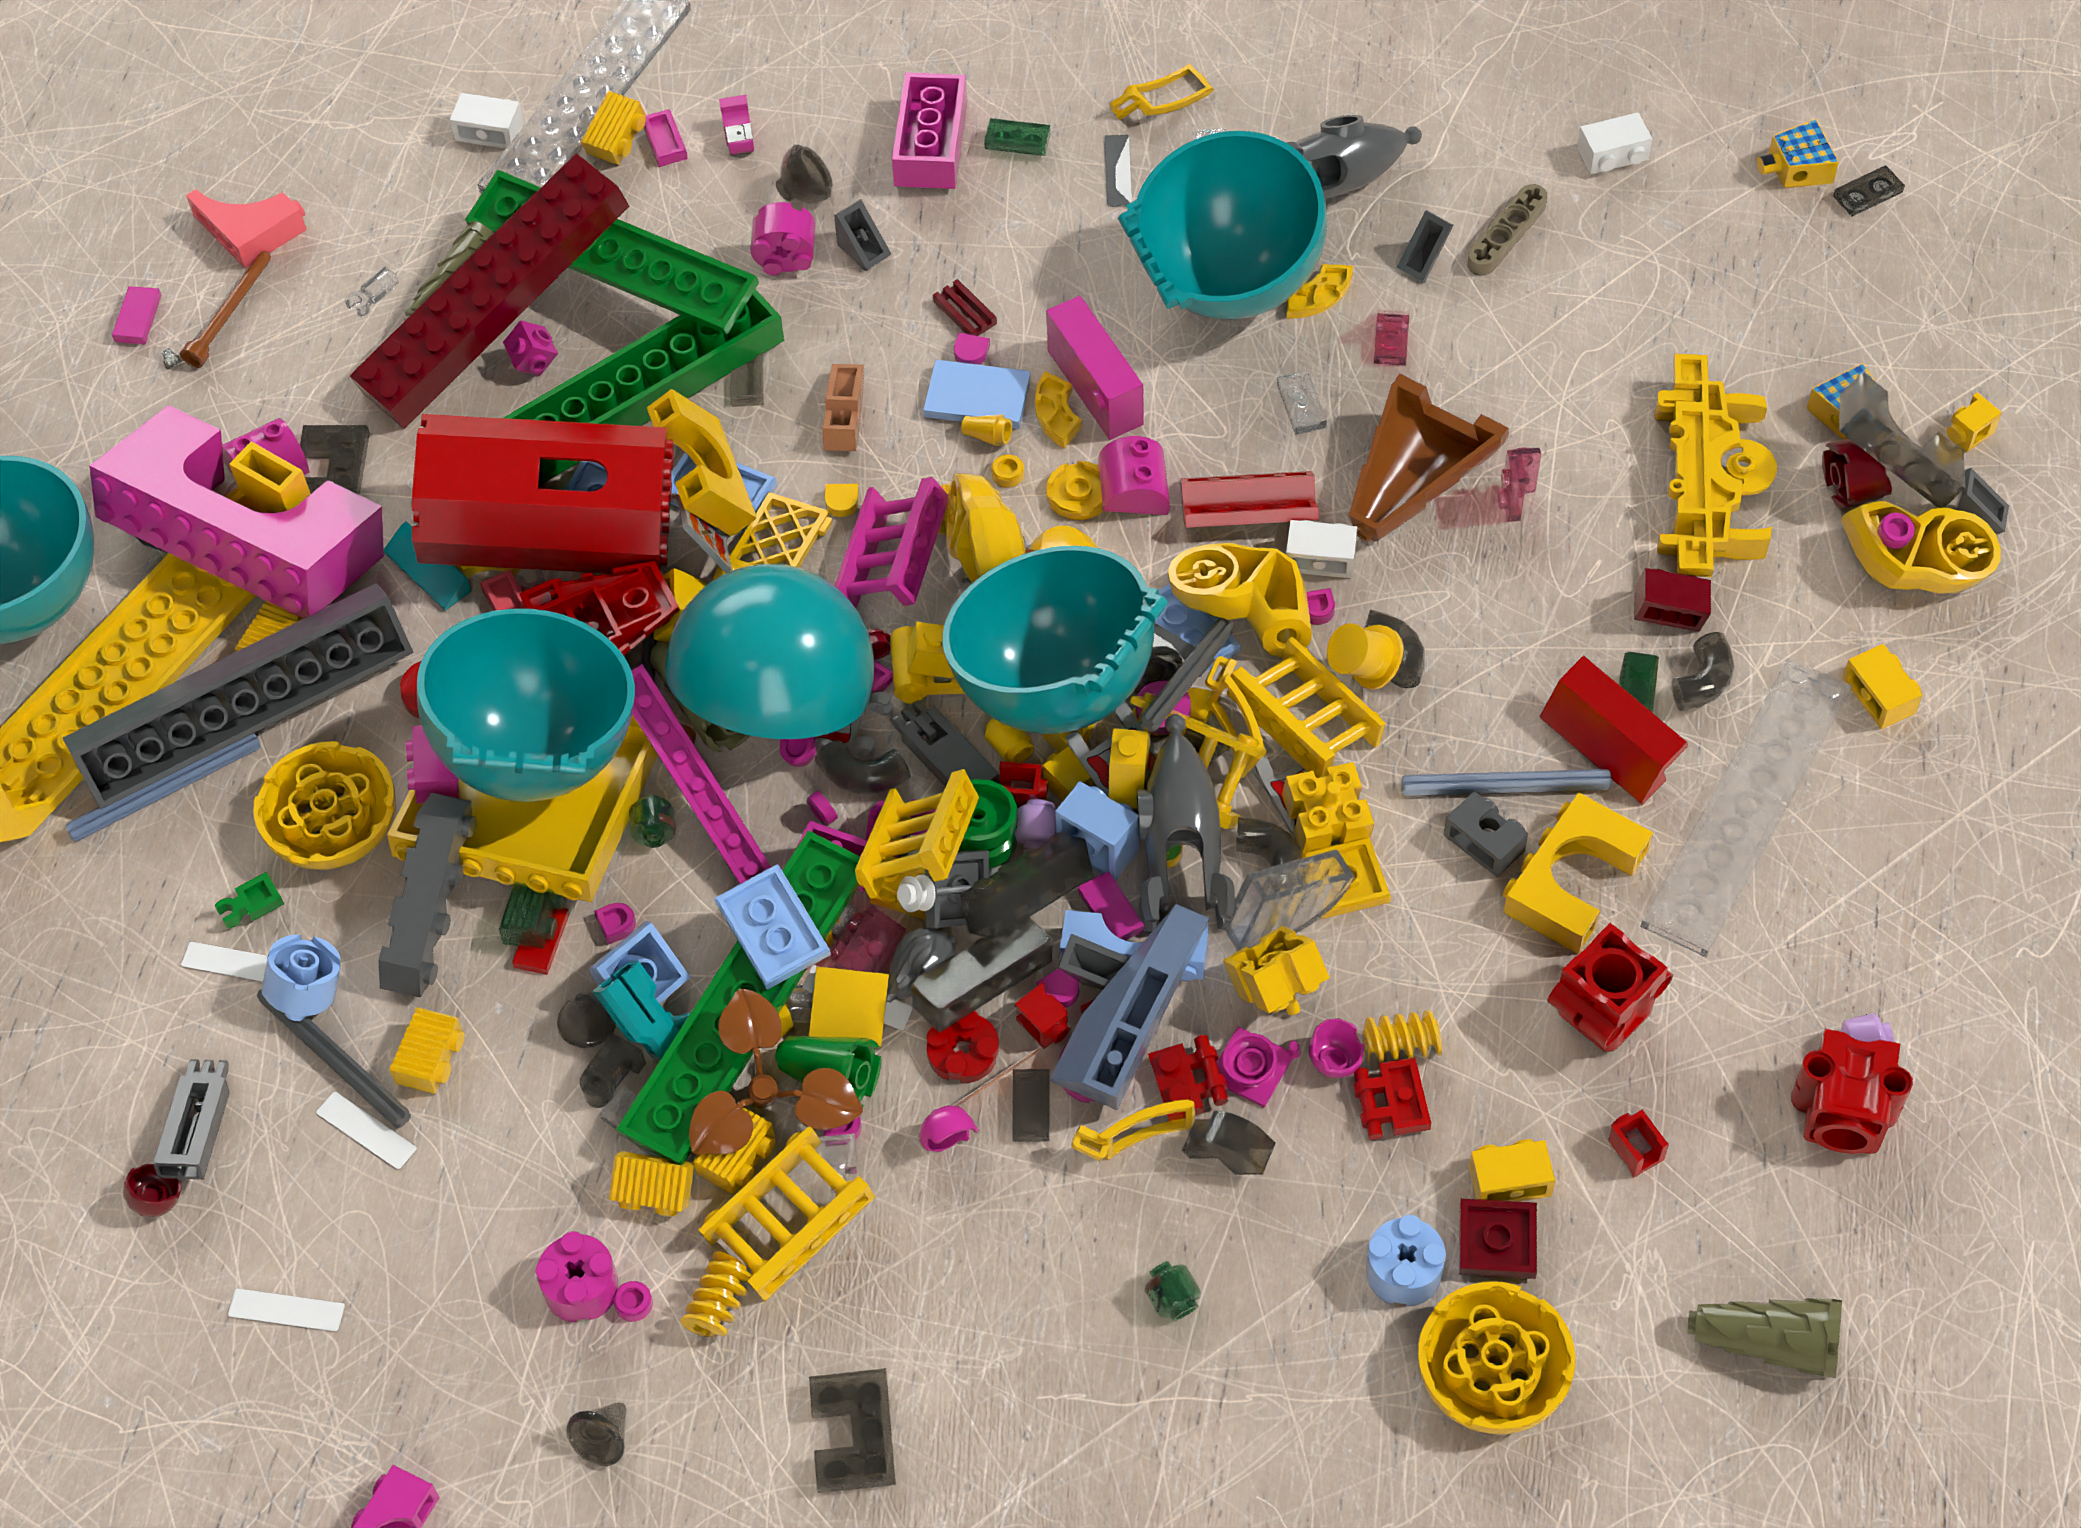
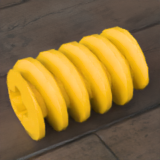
M1430 1010L1423 1012L1421 1021L1416 1012H1410L1407 1023L1401 1013L1394 1015L1392 1024L1386 1015L1380 1016L1378 1026L1372 1017L1365 1018L1362 1033L1363 1044L1365 1045L1364 1052L1368 1064L1371 1053L1376 1054L1379 1062H1384L1386 1051H1390L1394 1061L1399 1058L1401 1049L1405 1050L1408 1058H1413L1414 1050L1418 1047L1423 1057L1428 1056L1430 1046H1434L1438 1056L1442 1055L1439 1023L1435 1020Z
M715 1251L712 1254L713 1262H709L705 1268L707 1275H703L700 1278V1288H697L692 1294L694 1301L688 1303L686 1306L687 1315H683L680 1319L681 1324L687 1330L703 1337L727 1335V1329L720 1323L721 1321L726 1323L734 1321V1316L727 1311V1308L735 1310L740 1308V1302L733 1296H745L747 1290L740 1282L748 1283L747 1280L752 1277L740 1260L721 1251Z

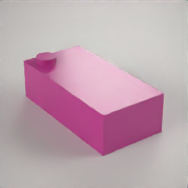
M905 72L892 155L894 186L956 189L967 109L966 75Z
M1077 296L1046 310L1048 352L1069 383L1072 384V387L1108 439H1114L1143 426V383L1083 298Z

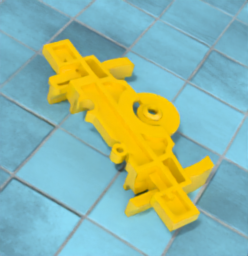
M1674 354L1673 390H1661L1658 392L1654 412L1656 420L1672 421L1669 427V433L1672 437L1669 448L1675 452V479L1670 481L1667 494L1671 499L1677 500L1673 523L1675 534H1659L1657 553L1677 555L1678 574L1694 575L1697 577H1712L1714 571L1713 557L1736 560L1766 558L1772 527L1760 529L1730 528L1731 513L1739 510L1741 495H1755L1765 491L1772 485L1777 473L1775 457L1765 446L1752 440L1740 439L1738 424L1755 423L1765 420L1767 412L1765 396L1748 393L1725 394L1723 381H1708V355ZM1742 448V452L1735 453L1728 458L1725 471L1721 464L1722 456L1729 450ZM1738 462H1746L1750 465L1747 467L1740 466Z

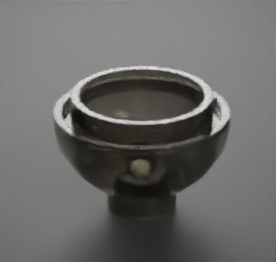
M799 144L792 146L785 153L781 162V178L775 182L779 194L788 202L795 198L805 203H821L830 198L833 182L823 160L809 147Z

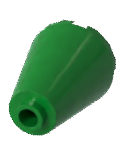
M789 1036L778 1045L775 1053V1059L778 1062L780 1071L802 1084L804 1078L810 1072L820 1068H830L840 1072L852 1085L859 1102H861L865 1095L872 1096L881 1070V1056L875 1055L874 1047L879 1048V1045L869 1038Z

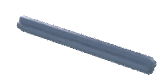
M255 733L103 809L98 807L68 822L65 825L66 830L73 841H78L258 750L261 747Z
M1608 769L1404 775L1401 780V790L1405 796L1471 794L1474 791L1480 794L1608 790L1611 786V773Z

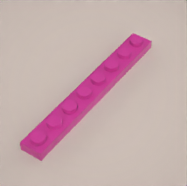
M643 664L632 670L635 684L632 715L739 884L771 868L766 857Z

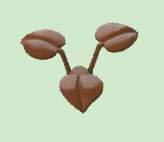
M747 989L736 991L721 1014L718 1026L719 1035L723 1044L735 1053L744 1054L753 1049L756 1076L749 1083L748 1098L741 1100L737 1104L732 1095L726 1091L713 1092L700 1101L692 1116L689 1130L690 1146L693 1154L725 1155L739 1151L749 1142L753 1131L752 1118L742 1108L751 1105L758 1108H767L776 1099L800 1097L795 1106L796 1118L802 1124L812 1129H834L847 1125L858 1118L863 1111L862 1105L848 1079L834 1069L820 1068L810 1072L803 1080L802 1091L797 1089L778 1090L776 1081L771 1076L763 1074L760 1048H771L779 1042L782 1031L779 1014L772 1004L760 994Z

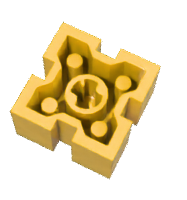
M1354 762L1327 767L1324 777L1316 778L1314 771L1286 776L1282 797L1289 818H1297L1294 834L1301 855L1305 852L1330 847L1331 842L1340 840V843L1343 844L1371 837L1374 821L1367 800L1358 801L1362 785Z
M1283 925L1260 938V943L1251 948L1246 946L1223 959L1238 997L1250 1004L1254 1002L1258 1008L1267 1013L1279 1012L1283 1009H1286L1288 1015L1299 1013L1301 1007L1295 994L1298 992L1301 995L1310 994L1316 991L1322 982L1330 978L1315 941L1302 934L1297 936L1294 930Z

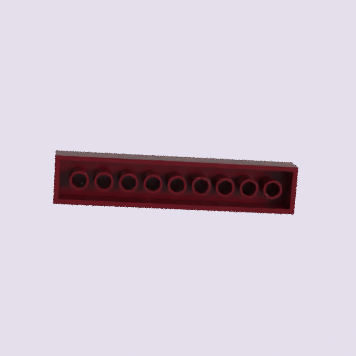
M577 153L573 155L349 377L368 399L405 429L630 207L620 188Z

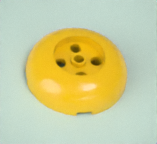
M328 741L296 749L275 763L263 777L264 783L258 796H255L253 807L256 827L265 844L272 852L286 862L298 867L312 870H328L354 863L377 847L392 824L396 808V795L388 769L372 752L360 746L353 748L340 745L337 741ZM336 793H344L341 797L336 795ZM310 804L312 810L308 813H302L303 809ZM317 830H320L321 832L319 834H314Z
M1492 1281L1474 1283L1457 1289L1443 1298L1434 1307L1420 1334L1418 1365L1423 1384L1429 1396L1443 1413L1471 1430L1501 1435L1530 1429L1546 1420L1557 1410L1571 1387L1575 1372L1576 1354L1573 1339L1565 1321L1550 1303L1543 1298L1540 1300L1532 1294L1521 1290V1286ZM1501 1337L1514 1342L1515 1346L1510 1348L1507 1343L1499 1339ZM1466 1345L1475 1346L1478 1350V1355L1474 1358H1467L1465 1355L1466 1350L1463 1347ZM1490 1362H1497L1499 1366H1496ZM1516 1371L1523 1372L1527 1376V1381L1518 1378L1512 1381L1511 1375ZM1479 1380L1486 1381L1490 1389L1488 1391L1478 1390L1474 1387V1383Z

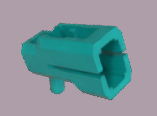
M630 961L612 974L615 979L614 981L608 977L592 992L626 1039L631 1042L641 1043L652 1059L660 1060L691 1012L675 1017L670 1012H666L655 998L657 985L639 961Z

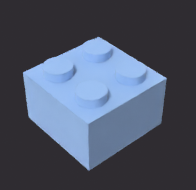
M1079 781L1055 811L1056 835L1058 838L1057 848L1101 874L1109 871L1115 881L1139 852V815L1127 804H1119L1108 798L1101 789L1095 786L1089 787Z

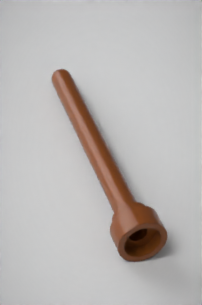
M262 251L259 253L199 338L188 341L180 351V356L185 363L195 368H201L209 358L208 346L270 262L271 255L268 252Z

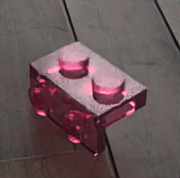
M1521 447L1507 450L1505 469L1501 470L1502 489L1498 490L1499 508L1505 509L1507 522L1521 521L1525 493H1534L1536 491L1541 460L1540 448Z

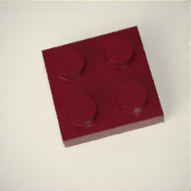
M1461 1198L1459 1205V1275L1536 1279L1537 1203Z

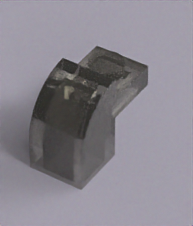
M1214 1110L1211 1119L1194 1120L1182 1151L1190 1159L1218 1158L1235 1175H1263L1276 1142L1253 1122L1236 1114Z

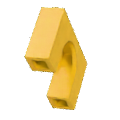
M673 389L649 405L647 410L653 426L667 428V439H672L673 443L685 451L697 466L675 482L684 509L730 536H734L756 520L757 516L719 418Z
M1578 792L1571 803L1566 801L1562 805L1556 817V820H1558L1554 828H1546L1539 840L1538 845L1540 848L1536 854L1530 852L1527 855L1520 869L1522 874L1517 880L1512 878L1508 882L1502 897L1506 898L1503 913L1577 954L1580 953L1595 931L1600 910L1563 890L1555 881L1551 868L1564 857L1574 854H1587L1597 857L1632 876L1648 853L1654 833Z

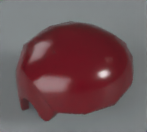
M147 1163L130 1169L124 1181L123 1196L128 1207L140 1216L158 1217L168 1213L177 1204L182 1184L178 1179L158 1178L154 1164Z

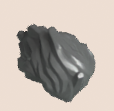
M924 927L909 932L905 937L901 938L890 963L886 1001L891 1003L896 997L903 999L917 994L924 996L940 989L946 982L949 973L953 972L957 966L958 956L954 945L956 938L936 928Z

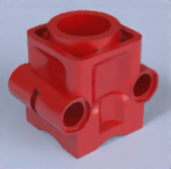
M1610 922L1585 950L1574 957L1562 969L1560 981L1549 994L1547 1002L1558 1010L1561 1018L1601 1050L1612 1052L1651 1015L1655 999L1668 987L1673 979V974L1668 971L1666 965L1653 955L1639 948L1625 933Z
M1825 1028L1818 1050L1809 1052L1804 1057L1791 1092L1793 1106L1797 1110L1806 1113L1803 1138L1839 1153H1877L1888 1128L1893 1127L1897 1123L1913 1086L1911 1074L1905 1068L1898 1066L1901 1043L1886 1040L1860 1041L1845 1032Z

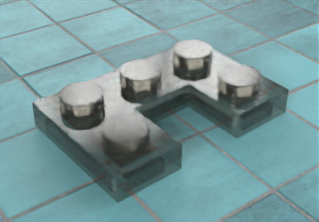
M303 425L300 447L305 458L329 459L327 477H305L311 494L328 480L360 495L370 435L367 425Z
M886 1368L810 1376L812 1418L851 1415L853 1446L814 1450L818 1493L896 1485Z

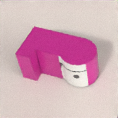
M746 94L720 98L719 103L730 155L754 152Z

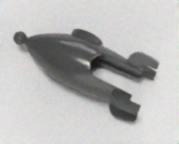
M1344 115L1330 118L1320 123V132L1296 142H1287V144L1299 151L1308 161H1312V167L1320 180L1324 197L1329 199L1358 190L1378 179L1397 161L1404 152L1407 143L1414 145L1420 142L1422 133L1415 126L1407 128L1404 133L1391 126L1365 123L1360 115Z
M1173 714L1165 721V727L1170 732V736L1157 754L1146 789L1137 790L1139 838L1145 839L1151 878L1143 882L1141 886V918L1145 932L1152 933L1158 926L1159 909L1168 913L1169 893L1166 854L1175 846L1187 845L1195 848L1201 855L1206 911L1215 908L1217 928L1224 930L1230 928L1232 924L1235 888L1230 877L1220 873L1221 829L1215 789L1201 757L1190 741L1182 735V731L1186 727L1185 719L1181 715Z

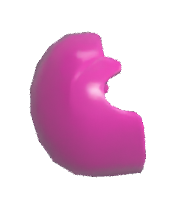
M1340 1018L1326 1019L1316 1026L1309 1042V1057L1319 1073H1323L1324 1076L1335 1079L1348 1077L1360 1068L1365 1045L1359 1041L1355 1025Z
M946 1105L933 1110L925 1118L918 1136L925 1150L941 1152L954 1146L960 1140L968 1141L970 1139L969 1129L973 1130L974 1133H977L979 1129L971 1116L963 1108Z

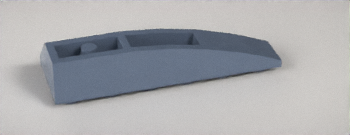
M1177 904L1170 910L1081 1015L1050 1078L1051 1082L1118 1111L1209 922L1208 917Z

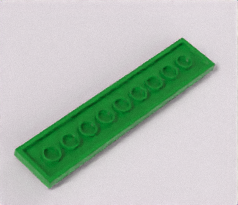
M497 169L465 218V221L468 225L472 221L473 223L478 221L495 233L541 187ZM619 219L608 227L568 267L724 334H728L760 283L757 276Z
M808 830L782 872L825 941L860 885L855 875V868L860 856ZM737 940L618 1125L617 1133L673 1164H684L692 1152L689 1130L697 1105L704 1097L713 1092L726 1091L729 1093L754 1054L753 1049L744 1054L735 1053L723 1044L718 1028L723 1010L737 990L747 989L766 998L779 1014L807 968L767 990Z

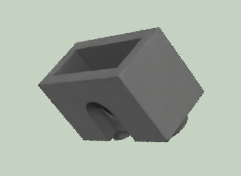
M1475 791L1446 817L1444 836L1496 877L1501 875L1526 849L1528 833L1523 825L1515 819H1504L1499 815V809L1492 800L1481 797ZM1489 828L1494 830V832H1486L1484 829Z

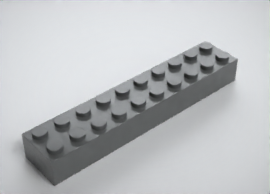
M375 583L62 739L99 808L103 809L414 652L389 597Z

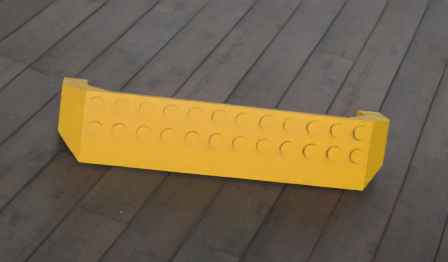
M252 441L229 463L238 487L224 497L253 511L261 513L284 512L296 507L311 494L301 469ZM168 553L0 727V843L30 836L84 779L64 743L63 737L174 683L256 595Z

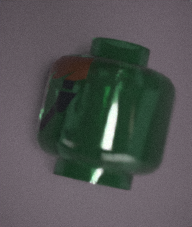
M647 795L631 806L629 810L630 834L635 842L642 846L657 848L668 843L674 837L676 831L675 814L669 801L656 795Z
M1166 1261L1149 1272L1152 1278L1146 1283L1144 1289L1160 1317H1171L1172 1321H1177L1191 1314L1199 1307L1197 1301L1201 1297V1290L1186 1265L1177 1264L1172 1266L1169 1261Z

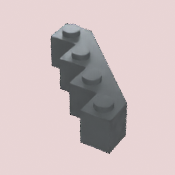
M435 793L429 795L417 812L414 827L419 828L420 832L416 840V846L414 848L408 847L401 876L405 877L403 895L401 898L395 897L388 925L392 927L393 933L390 939L389 948L382 946L378 960L380 989L419 998L428 985H433L436 980L438 966L434 964L433 948L440 937L447 934L451 922V917L447 914L446 898L454 886H459L461 883L463 866L459 865V849L467 837H472L476 827V818L472 816V801Z

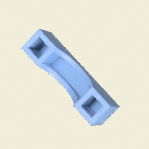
M1065 910L1060 944V959L1070 934L1084 938L1127 957H1131L1143 943L1129 942L1115 936L1105 925L1101 913ZM1208 924L1181 978L1183 981L1204 980L1209 941Z

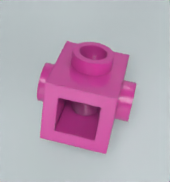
M522 320L517 323L503 341L513 367L522 373L527 372L541 376L558 355L552 342V337L544 326Z

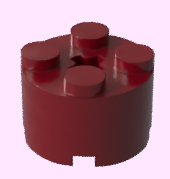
M1864 434L1825 445L1829 450L1823 451L1822 454L1824 479L1827 487L1833 485L1837 495L1831 497L1839 508L1879 500L1892 493L1891 481L1886 474L1885 464L1889 461V455L1884 444H1877L1871 435Z

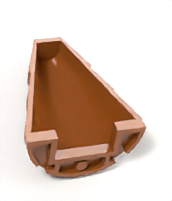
M1399 373L1391 384L1379 426L1375 430L1367 463L1362 465L1350 508L1349 517L1352 525L1357 526V537L1365 542L1370 540L1379 541L1426 508L1427 503L1456 485L1461 478L1495 454L1507 441L1509 428L1480 414L1473 425L1433 405L1426 386Z

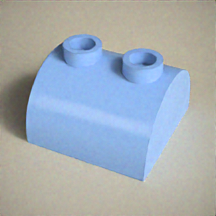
M649 921L642 923L590 967V973L598 986L608 977L614 981L615 979L612 974L626 963L639 961L657 985L655 998L659 1004L691 978L652 922Z

